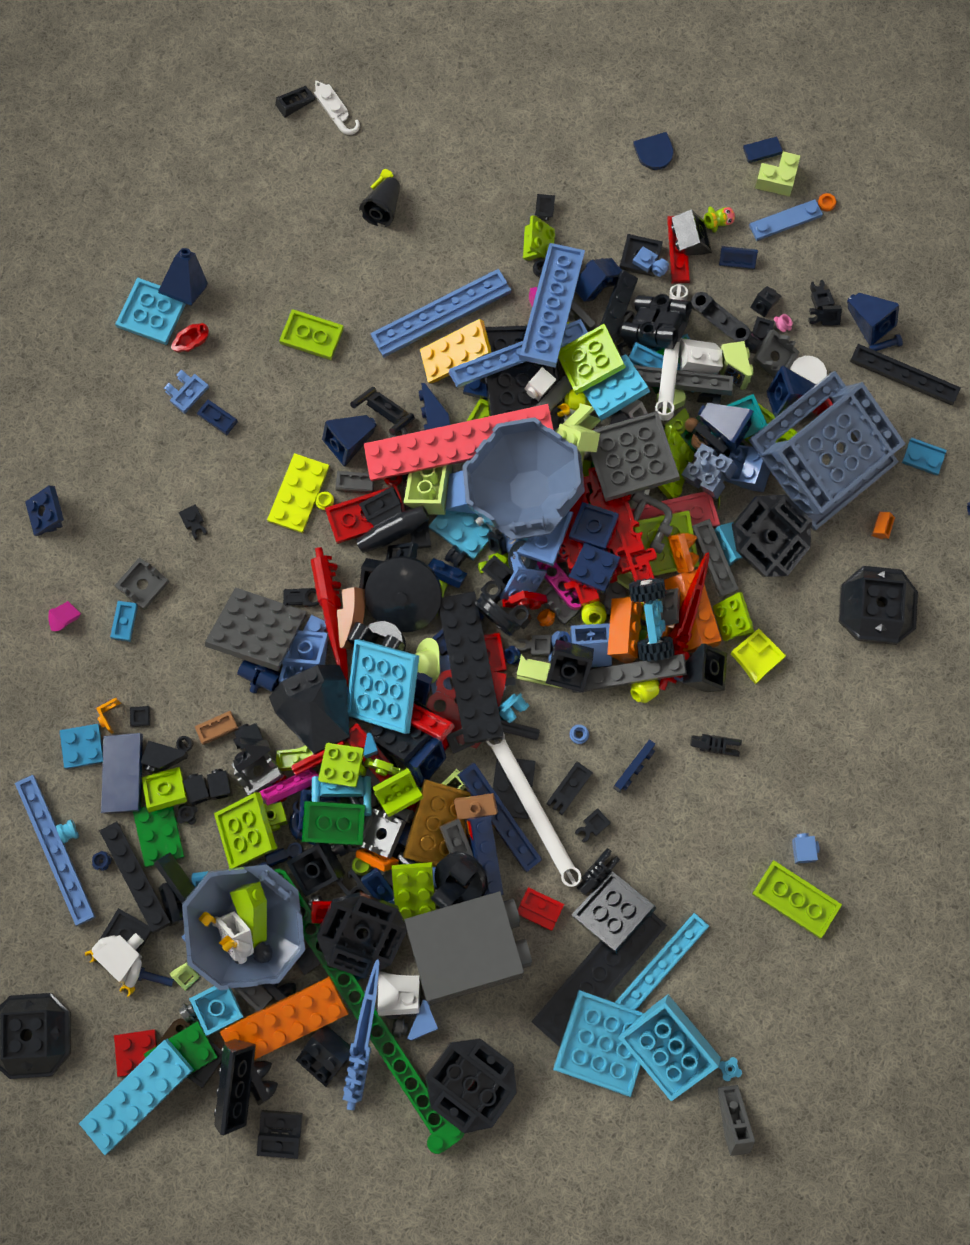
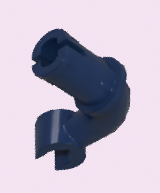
M298 801L293 804V813L289 819V830L297 841L299 839L302 840L303 830H298ZM307 842L309 844L316 845V843L314 842Z

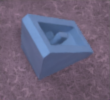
M423 1000L420 1006L419 1013L407 1039L411 1041L438 1030L430 1007L425 1000Z

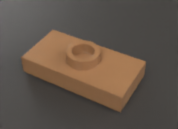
M228 711L195 726L202 745H205L238 730V726L232 712Z
M494 793L456 798L454 800L458 819L496 815L498 813Z

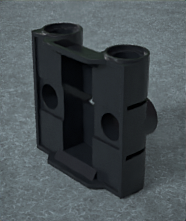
M659 294L656 297L638 295L635 300L637 314L633 322H625L622 325L621 336L624 342L630 344L637 342L645 346L674 349L676 343L680 342L689 323V316L692 312L691 301L670 299L667 294Z

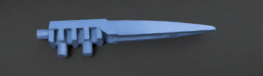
M379 959L375 961L368 981L354 1043H351L350 1065L347 1068L348 1075L345 1079L347 1083L343 1090V1100L348 1101V1110H355L356 1103L362 1100L371 1053L369 1042L377 995Z

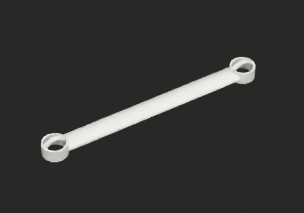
M676 284L671 287L669 297L670 299L687 300L688 289L684 285ZM682 291L685 295L680 297ZM680 342L676 343L674 349L665 348L659 398L655 406V411L663 407L662 413L658 411L662 421L670 420L674 415L673 400ZM667 408H669L671 412L666 413Z
M505 735L501 742L498 739L494 740L496 745L486 741L493 749L559 870L562 882L568 887L578 885L581 880V873L573 865L505 740ZM569 869H573L578 873V882L575 881ZM565 871H566V873H567V875H568L570 881L572 882V885L569 884V883H567V882L565 881V879H564V873H565Z

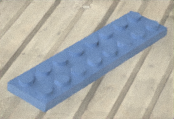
M549 243L519 360L556 368L585 250Z

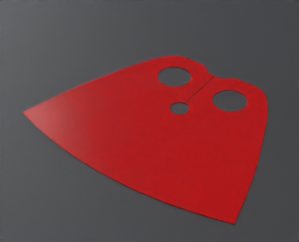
M446 670L440 673L436 681L437 690L429 697L426 708L454 724L455 727L449 733L451 734L462 729L458 705L454 701L456 698L454 688L448 690L443 685L446 678H452L451 670ZM491 671L499 707L504 693L506 674ZM443 700L446 703L445 710L437 712L434 709L435 701ZM463 734L456 737L459 744H465ZM481 742L475 743L471 747L477 749Z

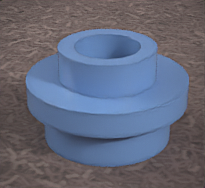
M575 725L570 730V739L576 744H583L589 738V731L583 725ZM576 732H582L583 736L581 738L576 737Z

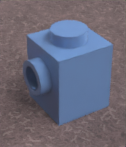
M808 833L797 834V837L792 840L795 864L816 862L818 860L819 843L815 841V836H809Z

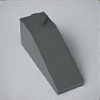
M738 1085L718 1087L724 1136L730 1156L749 1154L755 1144V1139Z

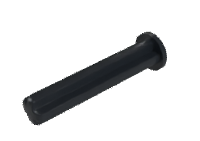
M501 719L503 732L533 740L538 739L539 729L514 722L508 723L506 720Z

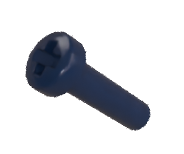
M896 334L893 339L871 345L869 348L879 351L895 345L900 347L903 345L902 337L900 334Z
M141 967L137 980L142 981V979L170 987H172L174 981L172 978L147 972L144 967Z

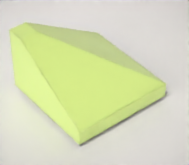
M187 962L170 973L171 977L185 991L200 977Z

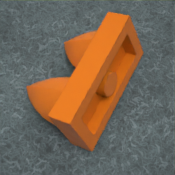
M680 533L668 537L678 573L693 571L699 559L697 554L689 552V548L697 539V536L693 534Z

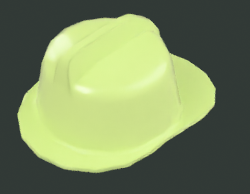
M426 638L422 640L416 650L415 655H419L417 672L428 675L432 678V683H434L440 674L439 645L436 640Z

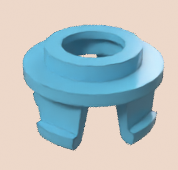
M521 693L517 696L512 694L498 707L500 710L499 714L504 720L511 723L516 719V715L510 706L522 712L529 707V704L522 698Z

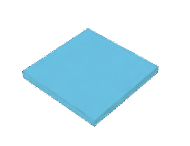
M355 639L348 690L349 717L404 734L410 733L419 655Z
M578 990L553 1070L631 1097L641 1065L618 1037L644 1013Z

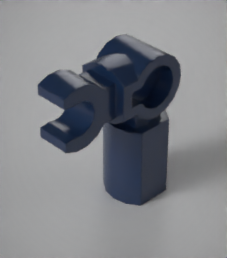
M294 842L285 850L281 848L266 854L265 858L268 866L272 867L288 861L289 857L292 859L302 853L303 849L299 843Z

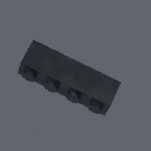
M234 1039L225 1042L222 1047L217 1105L214 1111V1125L220 1135H227L247 1125L256 1044Z

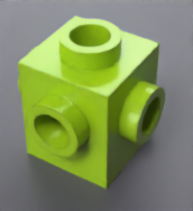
M282 802L272 803L268 806L266 803L264 804L272 832L281 829L280 826L288 824Z

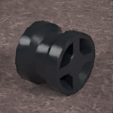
M453 545L444 560L453 563L455 568H459L468 553L460 551L457 545Z

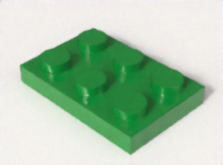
M305 801L302 842L363 845L365 805Z
M145 806L141 807V811L133 812L146 868L154 866L153 863L169 852L176 860L185 857L173 806L153 812H148Z
M198 1021L168 1039L194 1069L189 1075L219 1058ZM154 1047L153 1049H151V1050H149L148 1052L144 1053L145 1058H146L156 1047Z

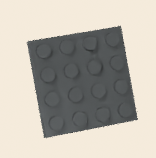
M658 411L593 430L600 433L597 452H590L605 502L680 480Z
M235 587L208 635L205 647L278 671L306 617L307 611L289 605L285 606L283 603Z

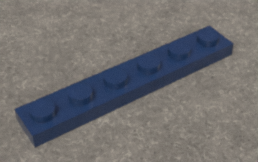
M472 763L457 774L472 796L494 793L498 813L490 815L492 826L522 869L527 872L542 860L477 765Z

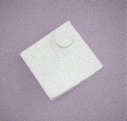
M379 972L378 1015L419 1013L420 975L405 976Z

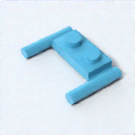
M359 775L357 787L323 783L318 781V776L312 777V802H320V797L363 796L365 805L364 816L372 815L370 776L361 777Z

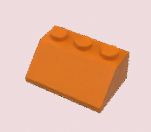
M631 597L614 598L611 600L607 655L625 664L633 663L638 658L637 644L639 642V632L641 631V602L631 601Z

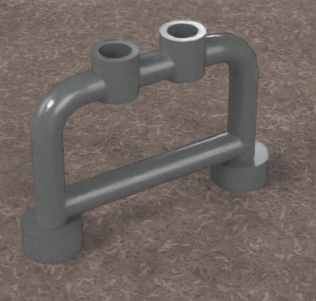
M645 490L634 493L631 500L638 503L633 512L636 521L639 520L646 503L662 510L665 514V518L649 547L654 548L655 552L660 554L665 545L661 543L664 535L669 537L673 529L670 526L673 517L672 511L665 503L645 494Z

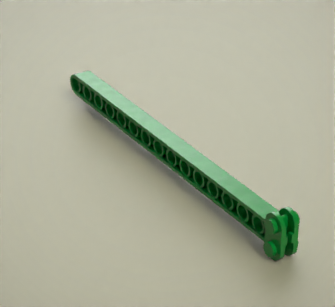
M274 870L279 875H283L284 879L296 888V886L284 870ZM299 892L300 908L306 910L305 916L302 917L303 936L329 977L333 980L357 1020H359L365 992L353 974L328 967L323 952L317 949L319 942L316 934L320 928V923L311 922V909ZM311 924L316 925V932L312 935L307 934L306 928ZM342 975H348L350 978L349 983L345 986L339 984V978ZM353 992H359L361 995L360 1000L356 1003L350 1000V995ZM375 1009L370 1040L430 1131L431 1135L427 1139L428 1149L432 1153L440 1154L461 1140L464 1133L441 1115H439L440 1122L437 1125L430 1124L429 1116L437 1112L430 1107V1102L424 1108L420 1107L417 1103L421 1095H425L429 1099L427 1087ZM375 1026L383 1028V1034L380 1037H374L372 1034ZM387 1043L394 1045V1052L390 1055L385 1054L383 1051V1047ZM399 1060L404 1061L406 1064L403 1072L395 1070V1063ZM409 1078L417 1080V1087L413 1090H409L406 1087V1081Z

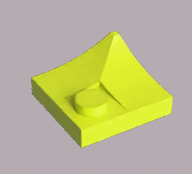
M760 629L756 630L731 652V655L755 684L786 656Z

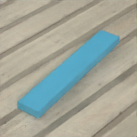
M693 913L615 1003L636 1010L707 930L709 925Z

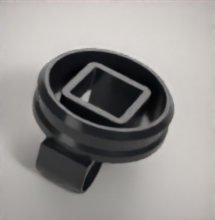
M488 581L480 589L482 593L480 598L474 602V605L478 606V609L507 636H513L512 634L520 628L524 630L531 622V614L525 606H515L507 614L497 605L501 600L500 596L503 592L502 587L497 581ZM492 588H498V592L496 594H489ZM520 612L526 613L525 618L521 620L517 619V615Z
M386 621L374 622L367 626L356 622L347 637V641L354 645L355 639L375 643L379 637L384 639L382 646L404 652L406 650V641L401 631L394 624Z
M453 852L448 854L435 868L434 878L438 890L431 897V900L440 908H445L484 896L488 880L483 866L477 859L467 853ZM471 881L468 888L465 889L464 887Z

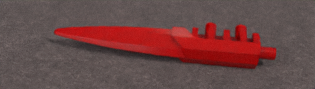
M322 547L315 548L316 558L311 559L317 598L322 607L336 664L340 665L348 687L346 649L340 648L337 610L340 609L341 602L337 596L339 591L334 590L340 589L341 583L332 580L336 573L331 572L336 571L338 565L336 563H329L332 560V556L324 555Z
M709 552L704 555L680 609L679 623L674 625L673 631L668 635V637L673 639L674 656L683 654L686 660L690 655L688 652L683 651V648L688 649L689 645L687 643L692 636L691 630L705 583ZM674 677L661 679L659 689L665 691L668 682L676 684L677 680Z

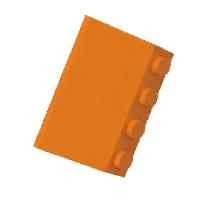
M697 570L681 573L664 580L666 590L679 588L681 592L680 609ZM705 585L691 630L692 636L687 643L689 647L688 649L683 648V651L688 653L695 652L704 643L712 647H717L721 643V637ZM675 624L665 625V626L670 627V628H674V625H675Z

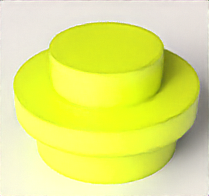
M321 492L315 499L316 506L321 510H325L326 507L334 505V497L329 492Z

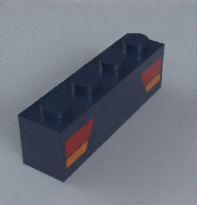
M491 816L465 819L469 846L474 858L483 866L487 875L488 886L484 896L499 891L501 895H504Z

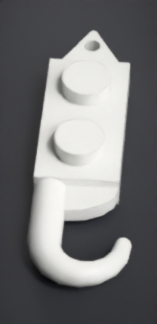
M315 81L316 92H314V95L339 130L346 135L357 133L360 128L358 120H355L356 126L353 129H348L343 122L349 116L348 110L329 84L325 85Z

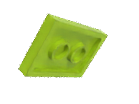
M292 309L279 342L282 345L332 360L344 326Z
M432 862L392 865L395 905L399 907L403 918L407 919L436 910V905L431 900V897L434 895Z

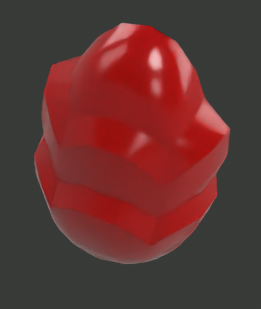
M204 323L191 324L177 333L171 348L177 353L189 352L195 347L202 345L209 335L207 325Z

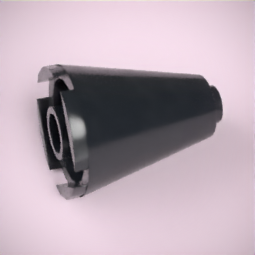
M385 178L361 202L359 211H362V217L368 223L378 226V223L385 225L384 227H388L393 222L400 192V183L397 179Z

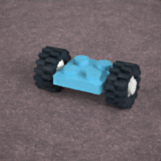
M649 578L631 582L629 584L631 601H646L644 610L648 638L640 640L637 644L640 660L658 661L659 659L664 660V658L668 659L674 656L673 639L667 636L662 637L666 627L665 621L661 620L663 605L659 599L666 596L664 579Z

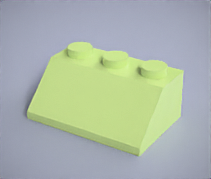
M450 464L409 473L404 504L411 508L423 505L428 514L445 515L449 474H452L453 465Z

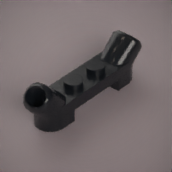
M698 292L692 297V309L701 314L734 342L744 341L745 347L749 348V352H752L758 346L759 338L748 326L715 302L707 293Z

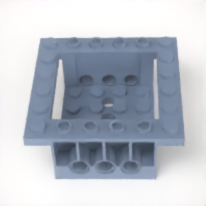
M836 371L831 372L748 439L790 499L812 519V530H817L899 461L894 456V453L905 445V442L864 383L846 386ZM828 398L831 400L833 405L791 439L778 443L775 442ZM852 432L857 437L856 442L851 439ZM838 443H842L844 446L842 453L837 451ZM824 454H827L830 458L828 465H825L822 461Z

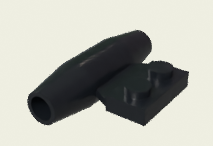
M390 487L359 504L367 521L373 524L374 527L359 537L356 542L362 553L384 547L413 532L430 519L429 514L423 505L402 512V503L395 488Z

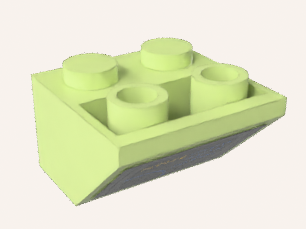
M744 341L722 344L723 367L720 370V375L734 376L733 384L742 390L746 389L754 373L753 366L749 364L748 360L750 357L749 348L745 347Z

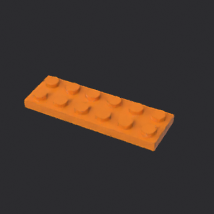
M328 977L221 1029L220 1034L225 1042L237 1039L256 1044L255 1060L348 1015L349 1011L331 977Z

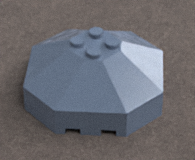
M535 417L496 424L492 429L493 433L490 437L482 441L475 450L476 454L470 461L467 460L463 465L466 503L473 512L512 540L551 534L585 492L581 454L576 445L563 439L560 434L544 426Z
M268 865L208 871L182 903L187 963L219 990L279 983L305 951L298 889ZM260 882L267 899V941L265 943L271 946L272 958L269 962L260 963L253 958L254 955L252 954L247 957L245 963L237 964L230 954L223 950V946L219 944L221 941L219 929L212 926V922L207 927L198 919L204 912H208L213 917H222L233 911L237 914L230 892L244 884Z

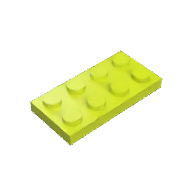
M294 453L267 521L303 534L314 507L315 499L328 472L329 465Z

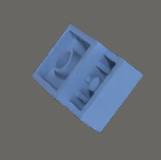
M298 631L282 662L283 667L278 680L279 684L281 681L313 666L325 665L328 633Z

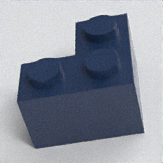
M612 258L592 259L586 264V269L579 274L575 291L584 302L593 301L604 288L615 285L622 269Z

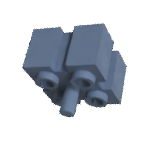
M702 443L694 454L696 461L694 464L689 462L681 475L687 483L698 489L701 486L705 493L718 499L725 488L723 481L725 478L730 480L738 467L732 459L723 454H720L718 457L714 449Z

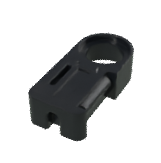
M316 588L285 589L283 591V604L285 606L302 604L304 607L318 606V600L316 602L308 600V596L311 593H316Z

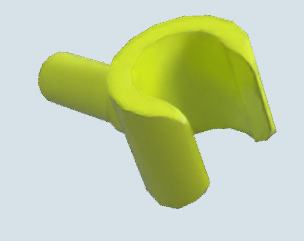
M383 169L378 180L370 187L374 190L385 178H392V172L388 169Z

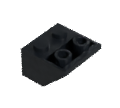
M326 1025L321 1027L310 1038L296 1061L327 1087L349 1061L351 1046Z

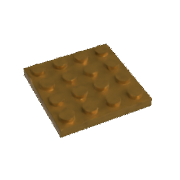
M424 779L421 790L424 798L418 801L403 857L422 863L432 862L433 866H437L445 856L450 854L440 826L458 819L454 804L456 798L470 797L472 795L468 791ZM459 819L468 841L465 819Z

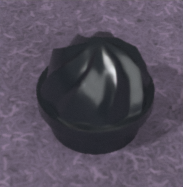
M264 941L254 948L253 958L260 963L269 962L273 953L269 944L266 945Z

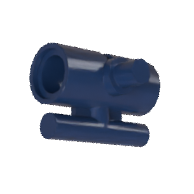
M246 660L241 663L237 675L250 681L251 693H257L258 688L261 687L273 692L279 683L278 680L281 674L276 670Z

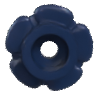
M510 646L504 651L505 661L513 665L515 663L518 664L521 658L520 650L515 648V646Z
M100 851L92 857V866L96 870L104 871L111 864V857L105 851Z

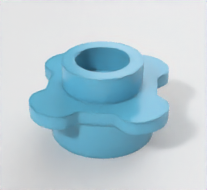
M731 1057L729 1061H721L719 1063L723 1080L730 1081L731 1078L742 1075L736 1058Z

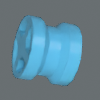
M72 819L68 820L64 825H56L59 837L64 844L71 838H79Z

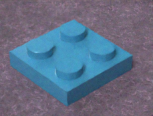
M99 724L60 730L65 769L103 763Z

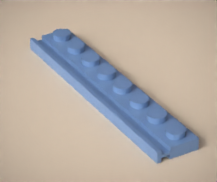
M497 269L370 333L371 338L384 358L510 294L511 288L507 285L500 270Z

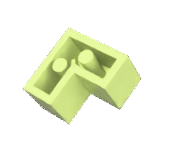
M783 152L779 167L761 163L755 189L790 196L800 155Z
M559 425L557 433L569 443L577 446L581 454L583 466L585 452H597L600 433L579 425Z

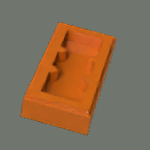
M365 848L356 851L357 858L383 872L392 869V865H398L399 862L394 857L389 859Z

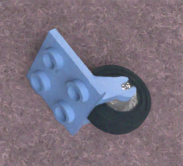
M526 541L514 543L509 551L508 564L513 574L500 596L501 600H509V596L523 590L535 593L547 573L545 569H539L536 560L517 554L516 551Z

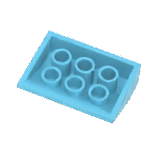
M669 994L648 1009L618 1037L670 1101H673L718 1068L721 1060L718 1053Z

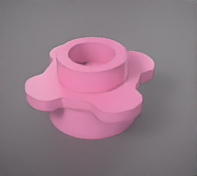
M782 314L780 317L776 316L774 318L776 327L780 331L785 332L792 329L793 322L788 315Z

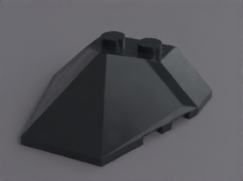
M340 665L313 666L281 681L269 696L276 715L314 755L325 750L326 743L337 744L350 739L347 681Z

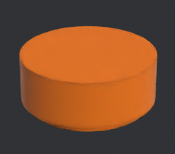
M825 193L819 197L818 206L821 210L828 212L835 208L836 198L832 194Z

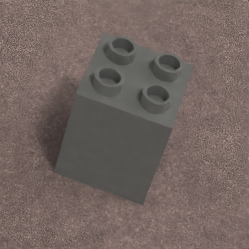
M500 891L404 919L426 1001L429 1006L522 979L524 975L523 968L531 966L532 959L526 939L515 941L512 933L513 928L520 927V918L514 898L503 901Z

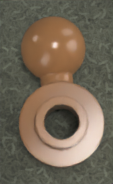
M696 418L687 419L685 429L688 432H692L699 421ZM693 434L691 444L698 450L703 442H700Z

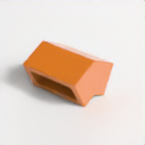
M879 512L871 536L882 540L883 538L889 539L895 520L891 512Z

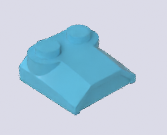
M213 986L189 998L206 1036L217 1033L244 1017L231 988L219 990Z

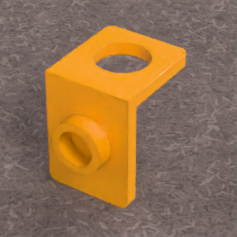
M117 698L96 708L100 715L97 718L103 728L106 727L111 734L114 732L104 713L121 704Z

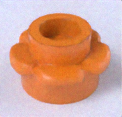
M544 609L537 616V620L540 622L539 625L542 627H548L555 621V613H552L549 609Z

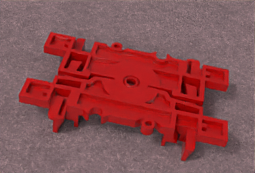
M595 467L589 468V476L584 477L583 474L585 492L569 510L573 512V517L561 545L562 548L559 550V556L562 559L567 558V565L571 573L584 544L569 539V534L582 502L588 503L590 501L591 505L619 514L606 549L607 552L610 553L611 551L621 559L610 583L618 581V575L628 572L632 573L635 582L642 579H654L649 562L656 560L657 555L654 548H644L641 540L643 532L635 533L633 531L635 527H639V522L634 519L629 502H627L631 499V494L605 502ZM575 581L563 583L565 591L576 589L581 606L600 601L595 589Z

